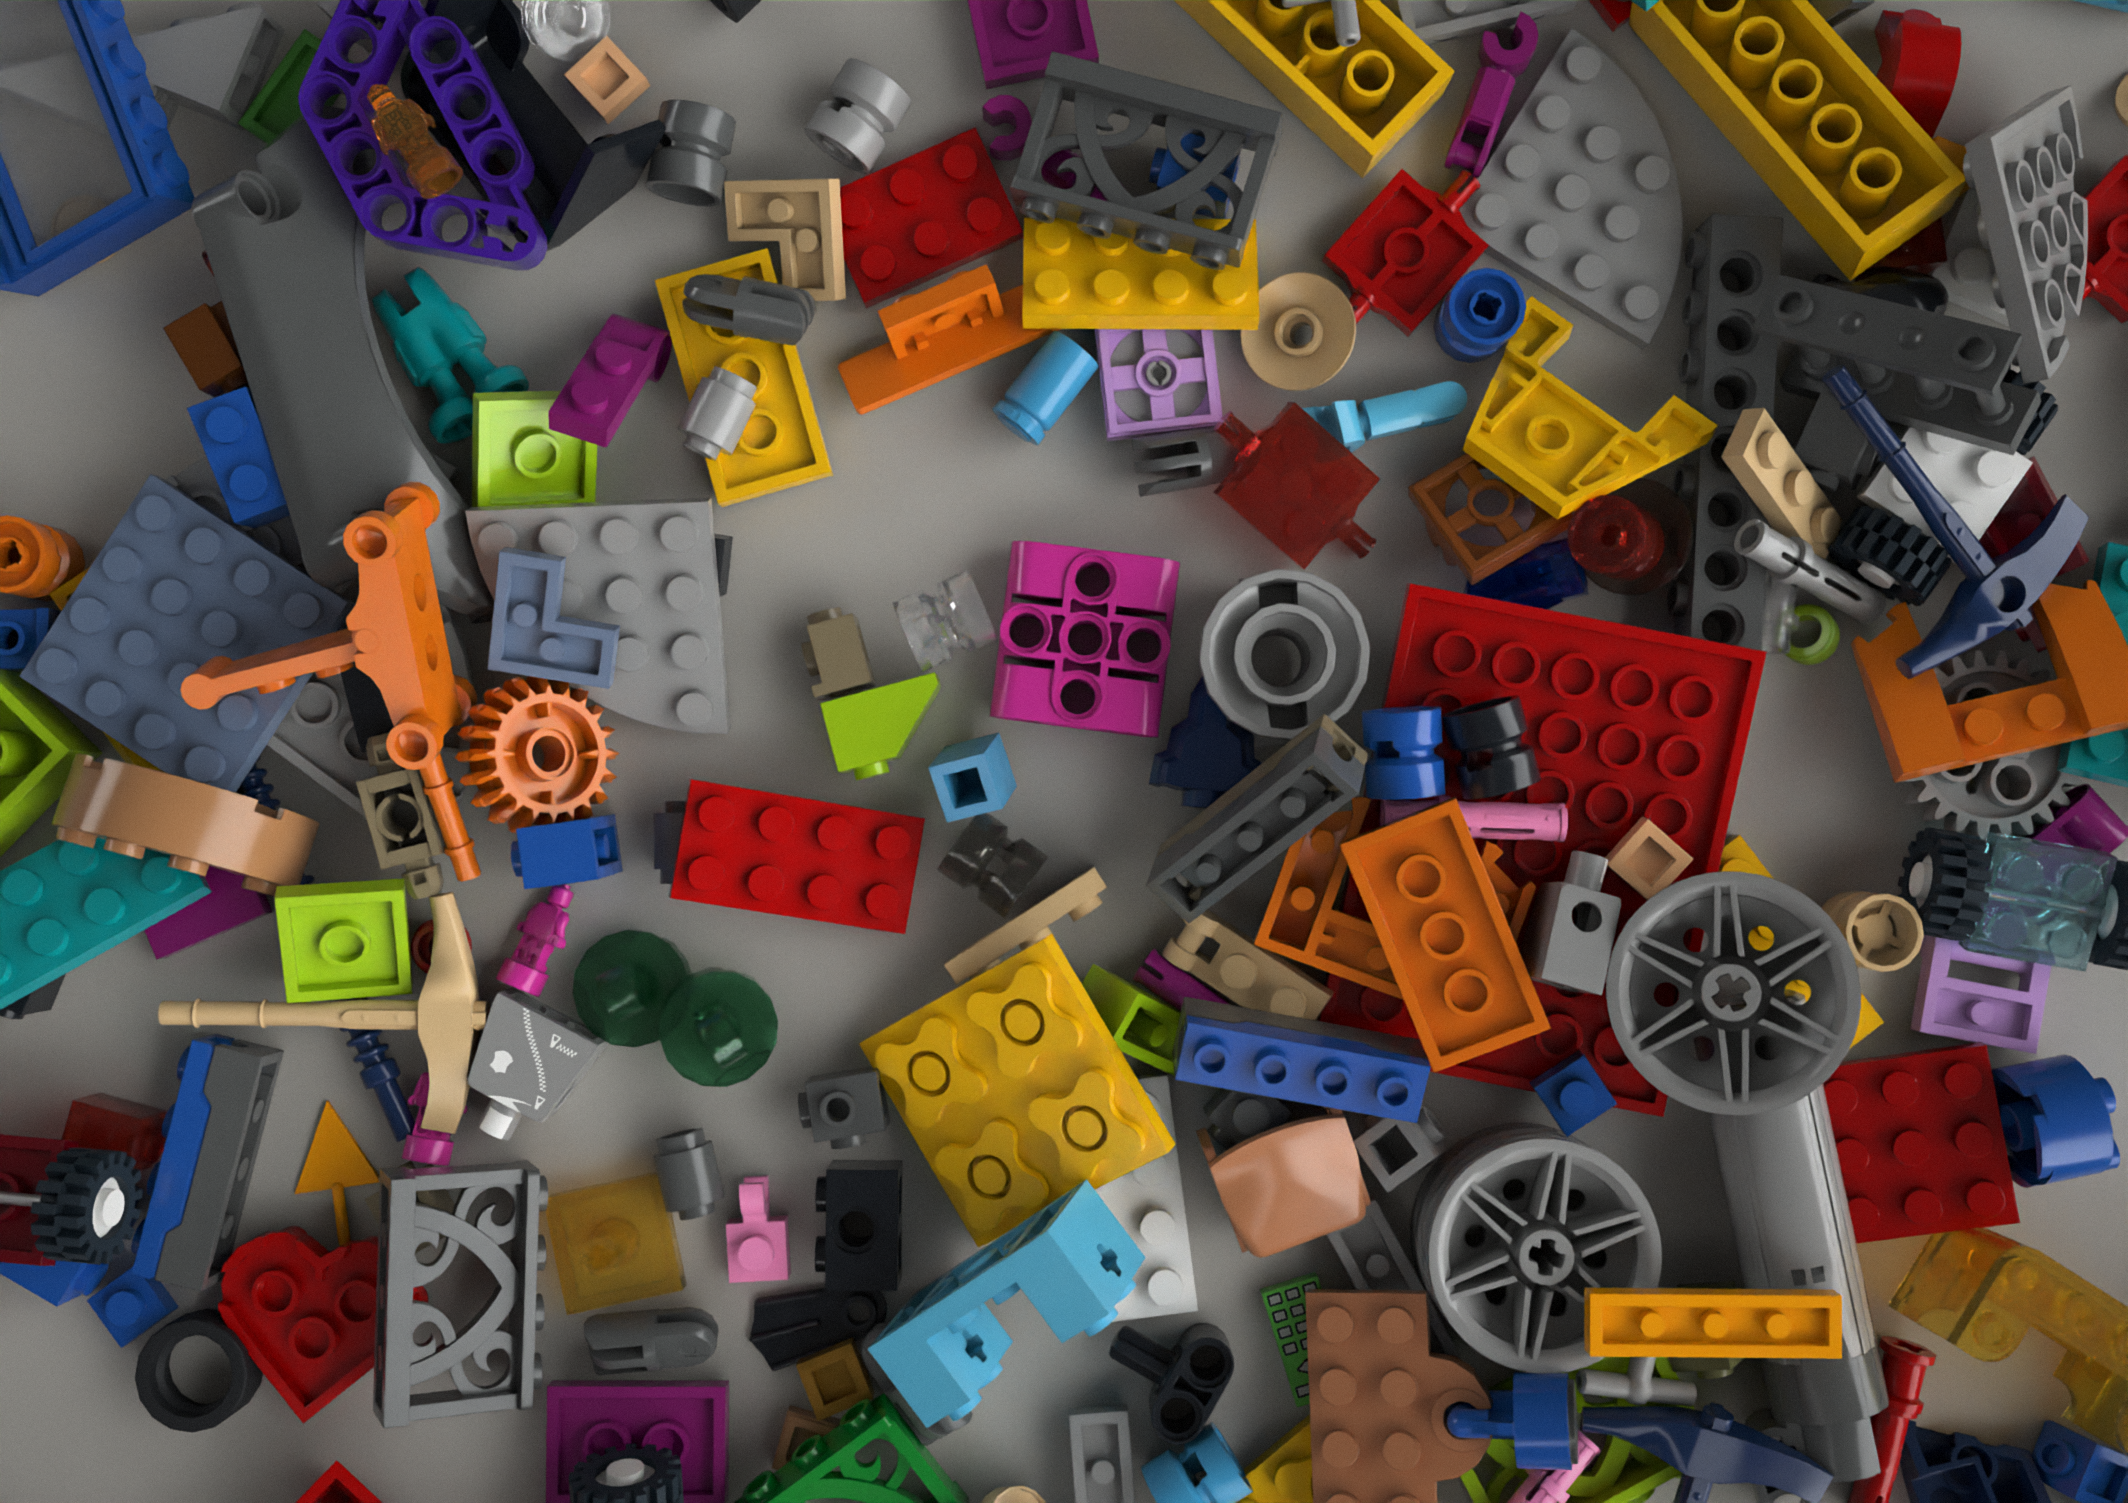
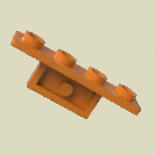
M987 264L971 271L958 272L949 277L947 281L920 293L904 295L894 301L892 305L878 310L877 312L889 342L839 363L838 370L856 412L863 415L1061 329H1023V284L999 294L993 276Z

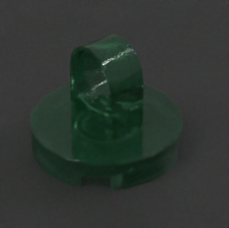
M629 929L604 936L586 950L575 970L572 994L578 1016L592 1034L611 1045L636 1048L661 1040L680 1025L689 1007L694 981L688 960L674 942L665 937L661 938L653 932Z
M709 967L686 976L670 990L665 1000L666 1004L660 1013L658 1034L667 1061L682 1077L702 1086L728 1087L749 1079L767 1063L777 1043L778 1018L769 994L754 977L745 973L741 974L735 970Z

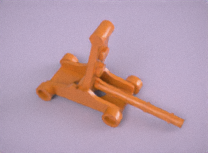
M410 481L401 484L387 496L384 503V512L371 510L362 513L347 525L343 533V545L347 554L354 562L358 563L359 595L356 605L346 617L347 629L234 661L225 656H215L188 675L182 682L180 691L184 701L191 707L199 710L208 709L230 693L257 687L259 694H266L293 684L296 681V676L315 672L317 678H326L354 666L353 662H355L356 668L369 676L380 689L394 725L386 739L388 754L397 765L405 769H419L424 783L422 787L423 792L429 797L445 843L443 848L445 855L450 857L457 880L463 882L478 877L481 874V870L473 850L475 846L474 840L469 838L452 789L454 786L453 779L447 775L440 751L443 747L444 735L451 727L461 725L468 719L469 714L467 711L473 705H477V694L473 685L467 679L453 675L425 530L437 520L440 513V502L436 493L429 486L421 482Z

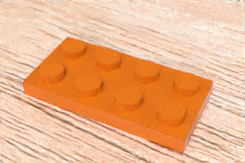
M1456 797L1340 842L1343 854L1434 1073L1551 1029Z

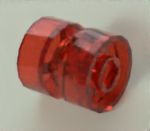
M1600 495L1586 501L1574 513L1568 526L1567 543L1572 556L1584 568L1617 581H1632L1646 575L1657 565L1664 550V533L1659 521L1648 510L1617 495Z

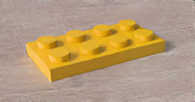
M1024 218L1023 329L1258 330L1260 311L1256 219L1253 221L1240 267L1225 265L1223 270H1214L1194 263L1190 259V254L1168 249L1166 254L1151 253L1137 247L1133 243L1134 239L1114 233H1111V237L1107 239L1097 238L1080 231L1077 228V223L1060 218H1055L1053 223H1044L1031 218ZM1192 219L1195 225L1213 231L1225 227L1231 221V219Z
M768 248L656 279V287L689 403L701 378H708L714 366L728 370L757 387L752 398L756 406L733 454L726 455L720 452L716 461L705 457L718 504L721 507H725L833 476L797 345L792 346L750 337L735 336L733 330L695 322L688 318L683 310L682 301L687 298L683 293L685 283L696 275H719L738 280L748 276L779 284Z

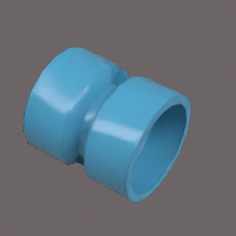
M1212 1422L1203 1427L1194 1440L1184 1444V1451L1178 1454L1168 1449L1141 1466L1144 1479L1156 1503H1237L1253 1492L1247 1477L1244 1478L1246 1476L1234 1452L1222 1433ZM1205 1471L1207 1476L1202 1478L1199 1484L1195 1474Z

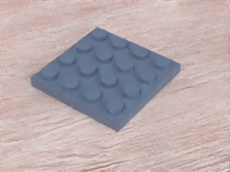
M150 474L20 674V677L163 772L236 793L313 672L296 676V681L293 684L274 692L259 694L257 687L227 694L214 706L201 710L191 707L184 701L180 691L182 682L188 675L215 656H225L234 661L336 632L346 622V617L356 604L332 588L322 587L306 571L165 479Z

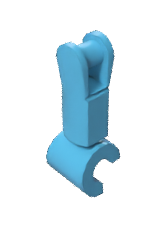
M1446 381L1419 388L1416 391L1408 390L1364 400L1358 405V410L1355 400L1334 401L1330 406L1301 408L1314 462L1322 463L1345 456L1365 444V439L1369 441L1412 431L1417 428L1447 423L1466 407L1467 393L1459 383Z

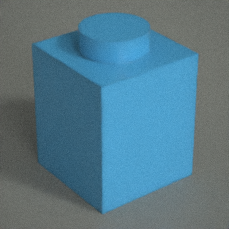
M999 732L945 746L928 767L947 823L1003 809L1017 787Z

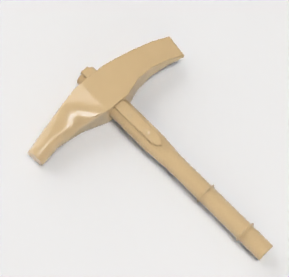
M447 892L429 896L434 924L431 966L419 1000H343L287 1003L269 1002L267 999H264L262 1002L202 1001L200 998H197L195 1001H162L158 1009V1020L161 1025H193L195 1028H199L200 1025L261 1026L262 1028L267 1026H323L367 1030H418V1036L428 1062L430 1082L428 1101L420 1128L455 1134L469 1094L470 1086L467 1084V1079L477 1051L479 1030H484L491 1007L489 1001H479V984L464 924L454 892Z

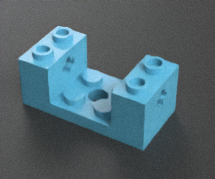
M1086 1179L914 1293L869 1346L868 1350L926 1428L949 1415L952 1421H957L968 1414L981 1401L982 1397L978 1390L989 1384L1003 1370L999 1361L1013 1343L984 1302L992 1298L996 1305H999L1022 1289L1061 1343L1066 1342L1083 1330L1088 1337H1091L1103 1330L1116 1318L1118 1311L1114 1306L1136 1287V1283L1132 1278L1146 1257Z

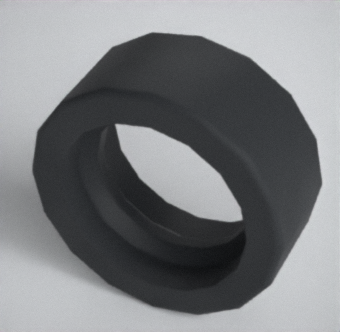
M206 1308L182 1315L149 1338L138 1356L135 1381L139 1399L152 1418L170 1429L194 1433L216 1427L247 1405L261 1385L263 1373L250 1358L247 1348L237 1334L226 1326L220 1312L217 1309ZM195 1335L206 1336L219 1344L229 1358L232 1370L231 1386L227 1393L216 1402L208 1404L194 1402L183 1395L172 1380L169 1366L171 1352L175 1345L186 1337Z

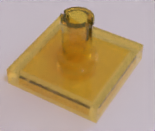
M657 1172L548 1195L546 1216L567 1315L678 1292L687 1286L672 1212H666Z

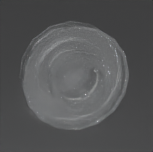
M523 0L521 6L522 24L530 42L542 53L563 61L580 60L607 35L610 26V12L607 0Z

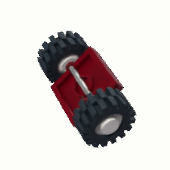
M0 1134V1262L55 1266L56 1261L97 1265L113 1261V1255H120L125 1249L122 1239H131L135 1231L130 1226L131 1220H138L141 1209L135 1208V1200L142 1198L143 1188L135 1187V1184L142 1177L140 1169H133L136 1164L134 1158L126 1156L127 1153L122 1151L79 1148V1141Z

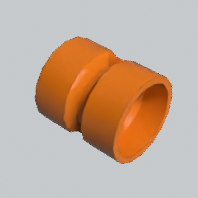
M0 516V592L40 601H54L49 594L84 571L85 560L82 548L73 536L62 529L39 524L38 522L20 517Z

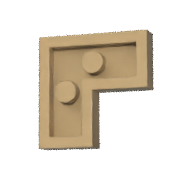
M839 178L724 181L728 241H780L782 285L806 290L815 301L846 299Z

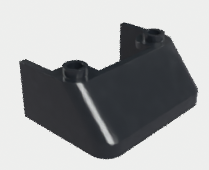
M428 0L425 7L428 16L445 17L454 22L476 50L532 156L535 166L534 177L529 187L522 191L547 237V251L561 246L635 187L666 127L660 120H656L616 135L606 134L597 137L591 144H587L523 64L530 45L531 29L527 17L512 0ZM444 40L437 43L431 51V63L443 64L451 60L456 52V42ZM409 49L401 69V86L408 104L483 199L490 202L414 62ZM473 95L466 98L460 106L461 119L473 120L482 115L486 108L485 96ZM503 149L493 154L489 161L488 169L490 174L501 176L511 171L515 164V152ZM517 226V231L513 236L518 242L526 243L528 236Z

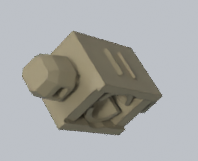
M389 733L369 737L366 746L370 767L376 766L378 775L356 782L381 870L404 864L406 872L402 873L401 876L404 878L407 892L417 900L442 892L444 880L440 863L434 864L432 856L444 853L445 843L429 797L423 792L422 787L424 783L419 769H405L397 765L390 758L386 749V739ZM407 784L412 785L413 790L399 792L385 798L384 790ZM398 800L410 802L418 812V823L412 832L411 830L399 827L393 819L392 810ZM424 832L427 839L399 846V841L409 837L412 839Z

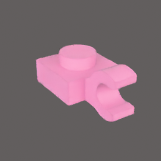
M768 1175L745 1176L744 1183L739 1184L740 1210L743 1218H729L726 1223L729 1283L788 1280L791 1275L788 1215L770 1216Z

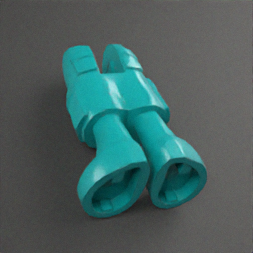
M417 267L405 274L404 278L412 289L413 295L421 303L407 313L385 288L372 298V302L379 319L393 342L392 348L396 360L401 364L411 383L418 387H431L435 393L439 406L428 420L429 432L439 443H453L471 436L473 426V400L453 375L452 370L455 364H460L475 386L476 393L528 391L529 381L521 368L515 365L497 367L484 355V344L487 342L486 336L469 315V312L459 303L453 302L430 274L421 267Z

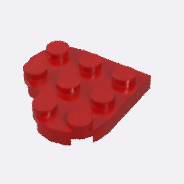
M288 1226L282 1230L267 1231L239 1246L222 1266L221 1272H225L221 1282L223 1300L218 1302V1311L226 1326L237 1334L247 1348L250 1358L303 1424L374 1368L378 1236L348 1241L328 1251L312 1236H309L304 1229L298 1226ZM423 1286L413 1288V1300L428 1303L429 1297L426 1289Z

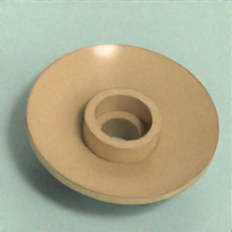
M1306 272L1282 275L1268 282L1259 290L1260 318L1258 330H1241L1240 334L1243 354L1253 372L1266 383L1288 391L1309 390L1333 378L1350 357L1356 337L1354 311L1344 292L1325 277ZM1304 325L1310 326L1312 329L1310 341L1305 345H1297L1294 339L1297 329Z

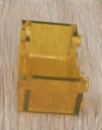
M1986 1227L1931 1234L1888 1306L1972 1357L1984 1362H1999L2009 1357L2018 1348L2029 1328L2035 1329L2067 1350L2053 1373V1376L2067 1387L2071 1396L2072 1408L2068 1406L2062 1416L2128 1456V1307L2044 1253Z

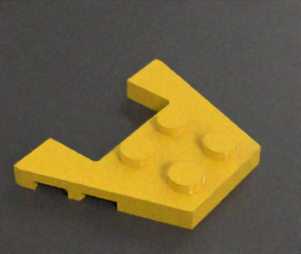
M1531 296L1526 301L1524 320L1516 333L1509 339L1501 362L1466 436L1463 446L1465 453L1558 520L1692 452L1711 440L1718 425L1675 395L1665 403L1640 431L1633 432L1543 369L1541 366L1569 339L1573 324Z

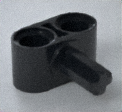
M1197 1323L1187 1328L1171 1350L1129 1326H1123L1116 1333L1109 1349V1355L1112 1359L1154 1382L1149 1394L1152 1426L1160 1438L1172 1444H1186L1198 1436L1234 1371V1357L1225 1333L1217 1326L1209 1323ZM1202 1345H1211L1221 1351L1217 1363L1209 1368L1197 1367L1189 1361L1194 1350ZM1172 1398H1183L1192 1404L1190 1412L1185 1417L1177 1420L1166 1418L1160 1411L1166 1401Z

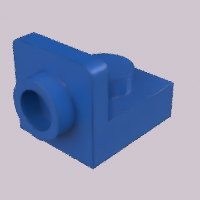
M2047 1420L2031 1454L2042 1482L2082 1503H2123L2128 1491V1454L2082 1436L2059 1423Z

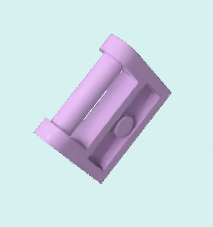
M1924 935L1920 948L1922 964L1910 1030L1970 1042H1982L1986 1045L2036 1054L2052 964L2049 949L2033 945H2026L2022 949L1970 939L1955 941ZM1950 960L2018 972L2020 977L2018 990L1947 977Z

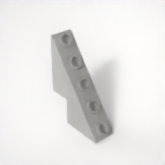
M244 2L235 4L227 9V13L204 19L185 17L172 22L170 28L147 34L142 32L129 33L134 46L144 58L146 64L145 73L155 99L167 116V129L171 125L178 106L181 105L243 130V127L238 122L258 95L284 29L260 4ZM76 47L59 51L55 58L35 63L12 62L1 67L0 90L15 101L112 139Z

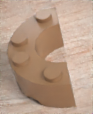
M76 754L51 825L58 827L55 838L62 841L94 848L96 839L100 838L106 840L104 850L140 860L143 859L146 849L170 855L168 867L206 877L208 868L211 866L243 876L241 888L275 897L277 886L300 885L320 823L299 813L280 808L277 811L258 804L257 799L194 780L107 758L104 759L103 763L93 761V756Z

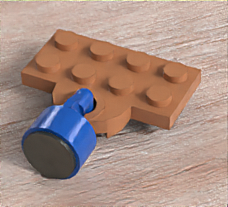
M1308 1289L1305 1292L1313 1503H1438L1437 1481L1459 1478L1477 1466L1490 1446L1492 1439L1514 1440L1518 1469L1572 1470V1464H1578L1575 1381L1568 1378V1373L1538 1374L1514 1372L1513 1390H1488L1475 1372L1476 1369L1456 1356L1431 1352L1428 1290Z

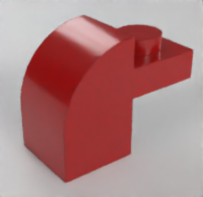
M1909 9L1904 13L1883 10L1874 30L1882 58V63L1876 77L1932 139L1948 106L1957 79L1962 45L1960 27L1942 25L1940 18H1936L1934 15L1923 10Z

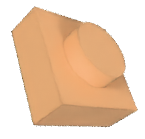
M607 35L564 74L573 88L607 124L612 122L650 87L647 78Z
M1643 816L1605 857L1608 859L1607 867L1646 901L1670 886L1693 860L1687 852Z

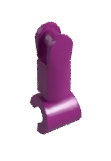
M1521 11L1519 13L1510 39L1513 50L1502 48L1499 45L1496 33L1484 30L1478 53L1482 67L1477 70L1452 138L1444 164L1445 168L1450 169L1452 164L1473 170L1472 177L1479 178L1487 162L1513 91L1515 78L1526 71L1537 47L1539 36L1537 25L1529 15ZM1464 130L1486 137L1483 148L1461 141Z
M998 95L989 99L982 106L983 121L992 127L1008 123L1015 128V131L1008 136H996L990 145V157L999 161H1011L1021 157L1032 124L1028 107L1020 99L1011 95ZM1070 149L1054 153L1042 166L1043 180L1053 187L1061 189L1073 187L1076 183V175L1067 171L1058 174L1057 169L1065 160L1080 156ZM1095 186L1090 197L1104 200Z

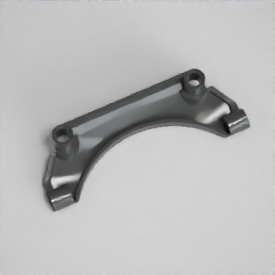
M324 105V119L337 118L343 113L345 108ZM302 115L255 155L260 173L241 170L195 197L191 209L204 242L302 550L303 564L308 574L316 583L330 589L359 577L358 563L354 562L347 554L343 545V533L347 525L364 512L371 510L384 512V503L387 496L401 484L410 481L421 482L429 486L436 493L440 502V513L437 520L425 530L439 604L462 614H468L472 624L490 622L493 619L494 600L480 572L470 540L465 511L471 508V506L457 492L421 441L390 379L376 338L366 292L364 269L366 229L359 220L307 121ZM375 149L362 150L355 156L352 166L354 175L367 174L374 168L377 158Z

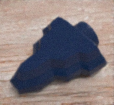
M1203 675L1190 694L1188 717L1171 728L1166 750L1154 755L1148 785L1156 787L1164 786L1183 791L1181 806L1207 808L1262 764V762L1255 758L1254 735L1227 719L1208 695Z

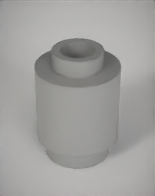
M714 366L708 378H701L677 428L687 436L683 445L716 461L720 452L732 455L756 406L752 398L757 387L728 370Z

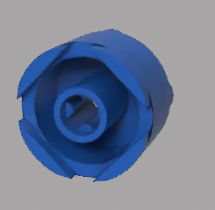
M2065 1054L1992 1069L2011 1176L2016 1184L2029 1188L2099 1174L2119 1166L2120 1153L2113 1139L2112 1124L2109 1116L2116 1109V1098L2112 1087L2105 1078H2093L2077 1059Z

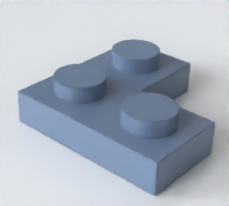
M504 547L500 550L487 669L609 689L614 681L620 625L560 616L566 557Z

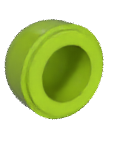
M1803 604L1790 609L1782 616L1778 622L1775 637L1781 652L1792 661L1803 665H1814L1827 660L1836 651L1840 641V630L1836 620L1825 609L1813 604ZM1807 620L1820 623L1822 627L1821 636L1814 645L1807 648H1797L1792 644L1790 632L1794 625Z

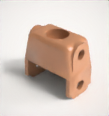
M1324 1107L1326 1115L1309 1117L1269 1129L1233 1146L1218 1157L1206 1127L1196 1130L1204 1156L1242 1253L1249 1251L1252 1255L1259 1258L1268 1257L1356 1224L1364 1218L1366 1207L1371 1205V1201L1360 1171L1358 1154L1342 1110Z

